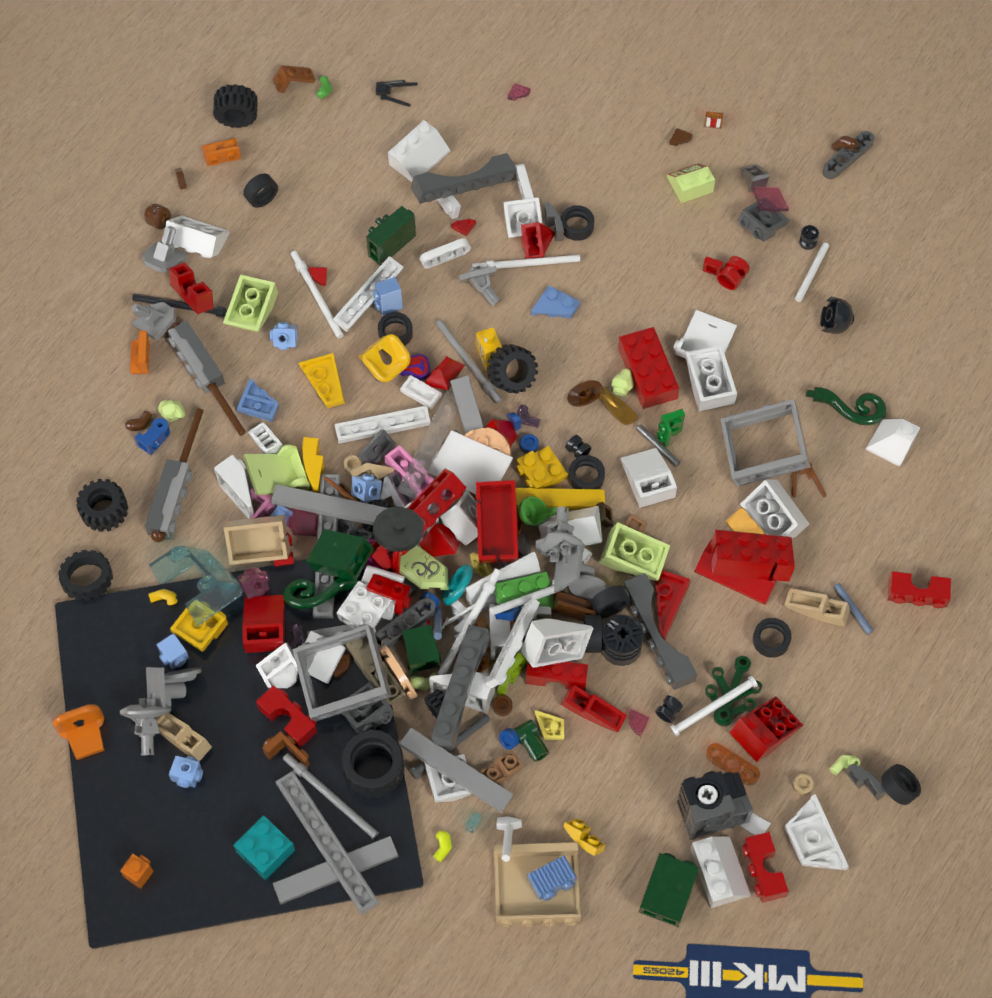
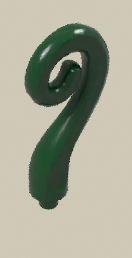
M814 387V390H806V397H811L813 402L828 404L843 417L859 425L877 424L886 415V404L881 397L873 393L861 394L857 398L855 405L860 413L868 414L870 408L865 406L864 402H872L876 406V413L873 415H861L850 409L834 392L828 389Z
M359 575L356 581L338 578L315 596H313L316 591L314 583L308 579H298L286 586L283 598L293 608H313L325 603L342 591L353 589L358 581H362L363 576ZM307 588L300 593L301 598L293 595L297 589Z

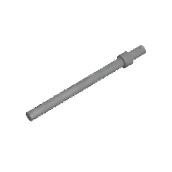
M438 320L436 325L483 385V390L490 394L493 400L499 404L503 399L495 390L496 387L491 381H488L444 322Z
M289 753L284 756L283 760L294 769L293 772L299 777L305 778L369 836L374 839L379 832L311 774L307 770V766L302 762L299 763Z

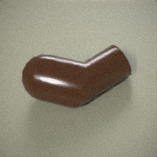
M842 136L832 143V149L835 151L842 147L853 149L858 146V141L849 136Z
M144 411L140 418L128 420L125 423L126 429L130 431L144 430L152 414Z

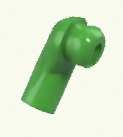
M327 76L320 78L322 86L316 92L320 99L327 97L332 92V86Z

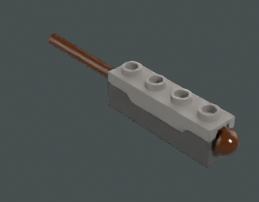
M189 322L173 323L168 330L170 338L167 340L172 349H177L178 352L176 354L179 360L186 363L185 368L190 376L193 375L195 377L194 382L197 388H202L205 394L212 391L240 436L246 433L245 429L218 389V387L225 384L223 374Z
M200 408L196 410L180 460H166L145 524L147 534L151 535L154 542L159 543L165 538L170 539L171 534L176 530V519L182 512L181 503L187 496L188 482L192 481L193 471H191L187 460L204 412Z

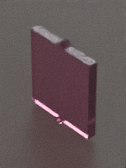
M766 186L752 187V192L762 211L777 212L789 210L779 188Z

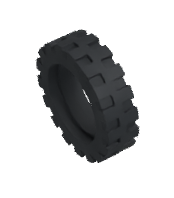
M95 550L75 552L73 556H68L65 562L60 565L61 570H59L58 575L63 591L70 598L74 597L78 601H81V599L89 601L90 598L96 599L101 593L104 594L107 591V587L110 588L112 584L113 574L109 561L106 557L104 558L102 553H96ZM95 565L102 570L99 578L92 584L78 586L70 582L71 575L79 567Z

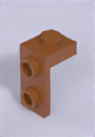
M281 65L273 81L278 92L285 93L291 81L314 83L316 79L310 68Z
M281 731L276 736L268 738L262 747L264 754L270 760L285 746L300 762L307 767L309 766L308 754L302 748L298 749L294 745L295 741L288 734L285 736Z

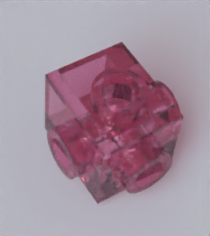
M258 566L248 568L243 574L237 576L239 584L248 599L254 596H261L266 590L270 589L267 583L270 579L266 571H261Z

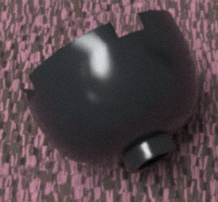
M831 296L827 299V302H829L827 307L823 306L820 326H824L823 332L840 334L853 324L854 314L851 305L846 300Z

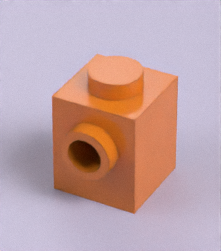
M134 854L131 855L120 870L125 879L139 888L143 887L154 872L150 866V861L142 855L137 857Z

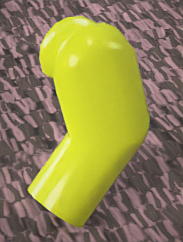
M443 830L438 831L436 834L440 848L433 855L440 863L452 849L451 836L447 831Z

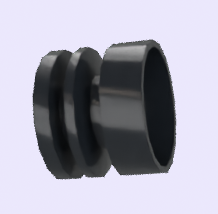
M617 615L607 620L602 630L601 652L608 662L613 665L625 666L638 659L641 654L644 637L643 628L638 620L627 615Z

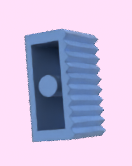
M396 277L375 283V290L373 291L374 305L377 311L380 310L382 316L403 309L401 288Z
M565 855L527 875L528 882L539 901L543 899L545 901L551 900L556 896V892L562 889L567 891L575 886L574 883L577 882V876Z

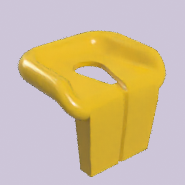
M393 334L376 340L358 356L380 382H390L406 369L410 363L409 351L401 340ZM383 349L391 356L392 362L389 365L383 363L379 354L380 350Z

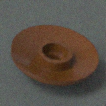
M595 380L582 382L571 389L567 400L570 405L575 407L591 404L601 395L603 387L600 382Z

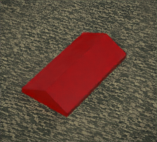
M710 540L694 572L766 605L777 581L772 580L775 568H772L768 580L712 574Z

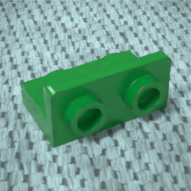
M683 408L661 415L657 437L660 442H663L665 447L669 446L671 436H675L682 431L685 419Z

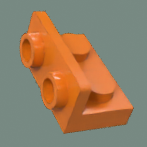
M236 138L202 145L207 166L241 159Z
M147 330L139 331V338H136V341H131L130 373L149 374L150 340Z

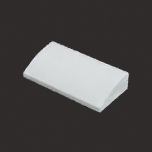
M535 552L500 569L499 571L502 573L496 584L541 573ZM491 575L465 588L466 604L468 607L476 604L483 591L484 583L488 582ZM494 592L493 594L490 593L480 612L488 609L489 603L497 604Z

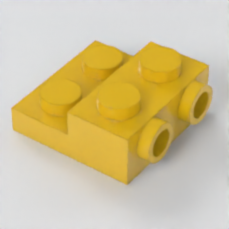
M549 446L536 453L531 451L516 459L515 469L520 476L522 475L525 478L527 488L549 489L568 478V473Z
M194 598L170 630L203 652L213 638H218L228 623L224 613L219 610L214 611L205 601H198Z

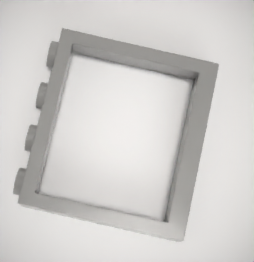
M794 399L789 401L783 400L781 403L774 405H765L756 410H746L744 413L732 414L730 417L721 419L732 480L737 487L811 467L799 410ZM793 414L801 454L739 470L731 430Z
M369 624L356 625L355 629L349 631L340 630L334 636H322L316 642H305L298 646V648L292 649L307 708L312 720L319 721L392 697L374 629ZM368 637L381 687L318 707L305 657Z

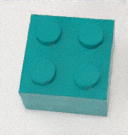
M264 815L233 845L236 853L265 880L295 851L293 843Z

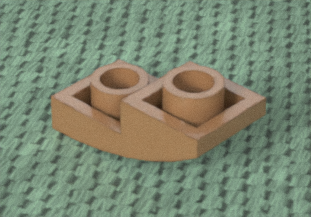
M511 750L497 758L493 764L478 772L499 785L520 771L524 765L515 752Z

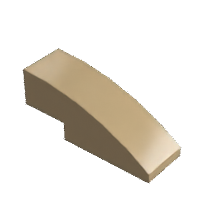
M790 588L784 604L786 608L807 617L845 627L850 613L848 602L832 600L828 598V595Z
M170 713L155 719L158 724L159 733L185 754L197 759L198 762L212 748L204 737Z

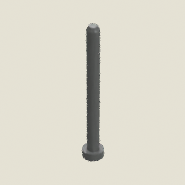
M484 715L458 735L455 747L490 721V717ZM442 747L448 752L452 750L451 748ZM425 762L420 763L416 767L411 766L408 769L415 780H418L421 777L420 774L426 770Z

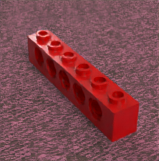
M444 469L407 508L420 516L423 521V533L436 523V519L441 514L449 510L450 505L463 495V491L467 487L452 471ZM446 489V493L442 497V492ZM433 504L432 509L428 511L429 505ZM375 540L371 544L374 550L369 558L379 568L388 571L392 569L393 551L387 553L388 549L383 548ZM409 550L401 551V556L405 555Z

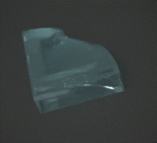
M477 812L471 814L465 824L466 831L474 833L482 818L481 814Z

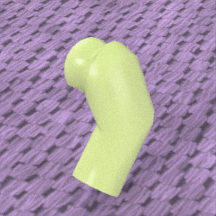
M842 755L829 770L834 775H838L842 769H847L851 764L860 766V760L856 756Z

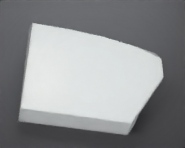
M284 643L256 665L268 688H271L273 685L276 688H289L297 682L298 669L294 654L288 643Z

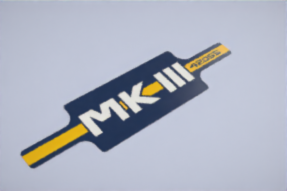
M688 944L686 957L681 962L636 960L633 964V977L635 979L679 982L685 988L686 998H811V995L818 990L859 993L863 991L862 974L818 971L812 967L810 953L806 950Z

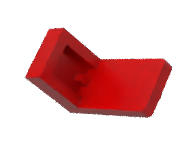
M374 573L367 585V591L396 601L394 612L402 615L404 609L409 608L412 600L409 597L411 586Z

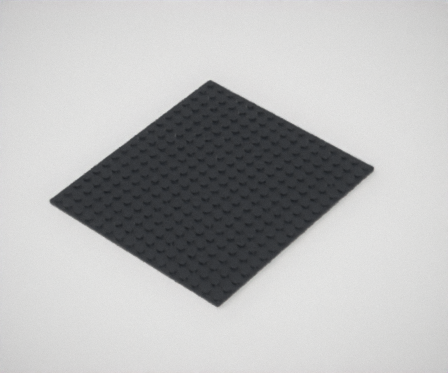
M306 559L294 561L290 565H270L99 595L96 599L90 598L89 601L74 599L55 604L65 712L94 704L100 707L104 715V722L100 727L104 751L77 760L69 743L88 941L91 949L352 901L339 881L283 904H280L273 886L275 882L325 863L326 860L275 782L294 770L283 760L286 754L289 753L299 763L300 761L285 746L270 760L262 749L268 738L276 736L280 731L285 735L283 728L289 724L291 718L287 715H280L271 722L257 707L256 701L270 688L267 687L256 665L274 651L245 653L243 646L245 597L283 595L286 586L298 579L311 580L315 585L316 572L307 564ZM362 569L360 576L364 575V569ZM299 588L293 595L301 598L300 593L307 588ZM161 589H167L176 593L177 603L168 605L164 599L151 603L148 594ZM353 589L342 591L334 597L333 619L314 618V607L297 609L285 602V643H288L292 652V649L298 648L302 643H305L308 631L347 625L339 620L337 612ZM194 598L198 601H205L212 610H219L224 613L228 625L217 639L213 638L203 652L174 634L187 651L189 659L183 666L176 667L173 670L169 664L166 666L163 664L159 657L161 653L157 644L173 634L170 628ZM378 640V641H377V644H379L380 646H382V645H381V641ZM347 648L345 649L343 655L350 654ZM351 654L350 666L347 672L336 679L333 673L328 684L310 676L318 707L345 699L369 682L355 663ZM146 667L164 668V674L188 668L201 667L202 672L198 673L193 680L184 682L186 696L184 698L171 699L172 711L169 712L189 725L193 731L204 737L212 746L199 761L203 775L201 781H197L195 787H181L176 784L177 782L171 781L169 776L175 756L186 758L187 754L159 733L153 736L154 754L141 755V737L134 734L136 723L131 718L120 714V710L129 705H139V698H147ZM298 673L297 682L289 688L282 689L289 696L288 699L292 703L295 701L302 708L301 712L307 716L309 711ZM341 713L315 721L317 733L301 747L309 756L307 770L379 832L378 835L373 839L305 778L299 777L296 773L295 775L347 853L389 836L391 837L398 857L360 872L375 896L423 887L424 882L405 775H403L398 787L387 796L367 798L358 795L347 784L341 763L343 748H345L348 740L357 732ZM393 715L389 723H382L375 730L389 733L398 741ZM77 720L74 724L81 727L84 724V720ZM380 749L364 751L354 762L355 772L367 779L380 778L391 769L392 757ZM263 815L293 843L295 851L266 880L236 853L233 846ZM132 854L137 857L140 855L146 857L154 871L142 888L125 879L120 872Z

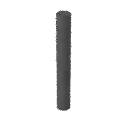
M642 424L636 428L675 467L680 465L681 462Z

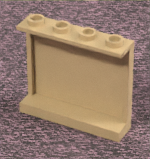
M578 842L511 844L509 861L502 860L503 845H494L496 925L505 928L513 927V924L532 927L538 923H543V926H554L556 923L573 926L581 921ZM565 855L577 876V882L574 883L575 886L567 891L562 889L556 892V896L551 900L545 901L543 899L539 901L528 882L527 875Z

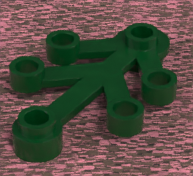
M746 656L736 658L734 664L736 672L730 688L723 677L724 670L721 667L713 668L711 676L717 681L723 695L740 685L743 674L750 669L751 661ZM743 660V661H745L747 664H746V665H741V664H740V661ZM719 671L721 675L716 676L714 672ZM755 680L759 686L758 690L751 687L716 709L713 715L714 721L720 726H728L732 723L734 716L746 711H753L756 702L752 698L745 699L742 705L734 708L731 707L734 701L751 694L760 693L762 689L760 681ZM714 684L707 685L705 689V694L710 698L711 702L718 699V689ZM708 689H714L715 692L709 693ZM746 703H752L753 707H747ZM720 714H727V718H722Z

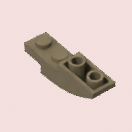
M366 638L344 644L375 689L381 687L370 644ZM383 662L392 697L385 700L392 705L405 696L406 693Z

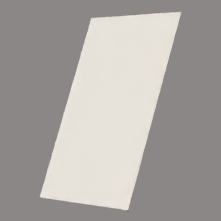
M451 430L428 473L438 476L444 469H448L467 487L465 490L476 494V482L501 481L513 457Z

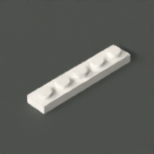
M389 256L333 318V322L348 332L374 303L373 291L375 290V283L397 277L403 270V266Z
M427 406L337 423L335 424L338 443L340 444L374 437L380 429L390 434L429 426L431 421Z
M533 598L523 605L485 683L490 688L499 684L502 685L506 680V672L515 662V653L523 645L522 639L528 633L529 624L538 614L537 608L540 602Z

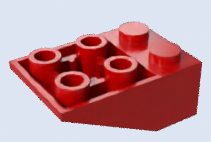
M283 595L245 597L243 614V646L245 653L275 651L285 643V600Z
M775 696L740 718L729 733L756 762H759L802 728L803 724Z

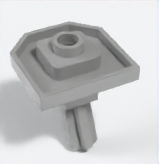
M166 226L162 241L155 242L142 254L145 266L163 273L169 272V268L184 263L188 259V254L175 249V245L172 244L176 233L174 227Z
M475 266L470 268V271L459 275V283L470 282L479 294L482 293L492 306L500 300L490 287L489 277H493L497 272L496 266L489 268Z
M164 302L151 304L150 306L136 303L132 306V313L139 316L132 323L134 327L140 331L147 330L148 336L156 341L176 322L175 309Z

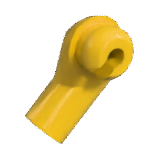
M161 589L148 594L151 603L162 599L166 600L168 605L177 603L176 593L167 589Z

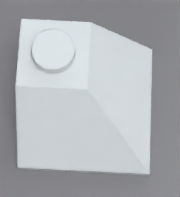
M884 419L866 450L900 467L913 445L920 427L904 419Z

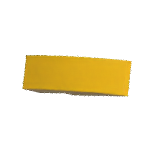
M303 437L302 449L306 475L312 492L320 494L321 474L324 473L325 462L324 457L319 455V439Z

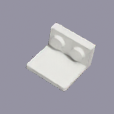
M358 581L338 610L337 615L340 621L354 629L356 625L369 624L374 629V633H376L375 626L390 606L391 599L367 591V585Z

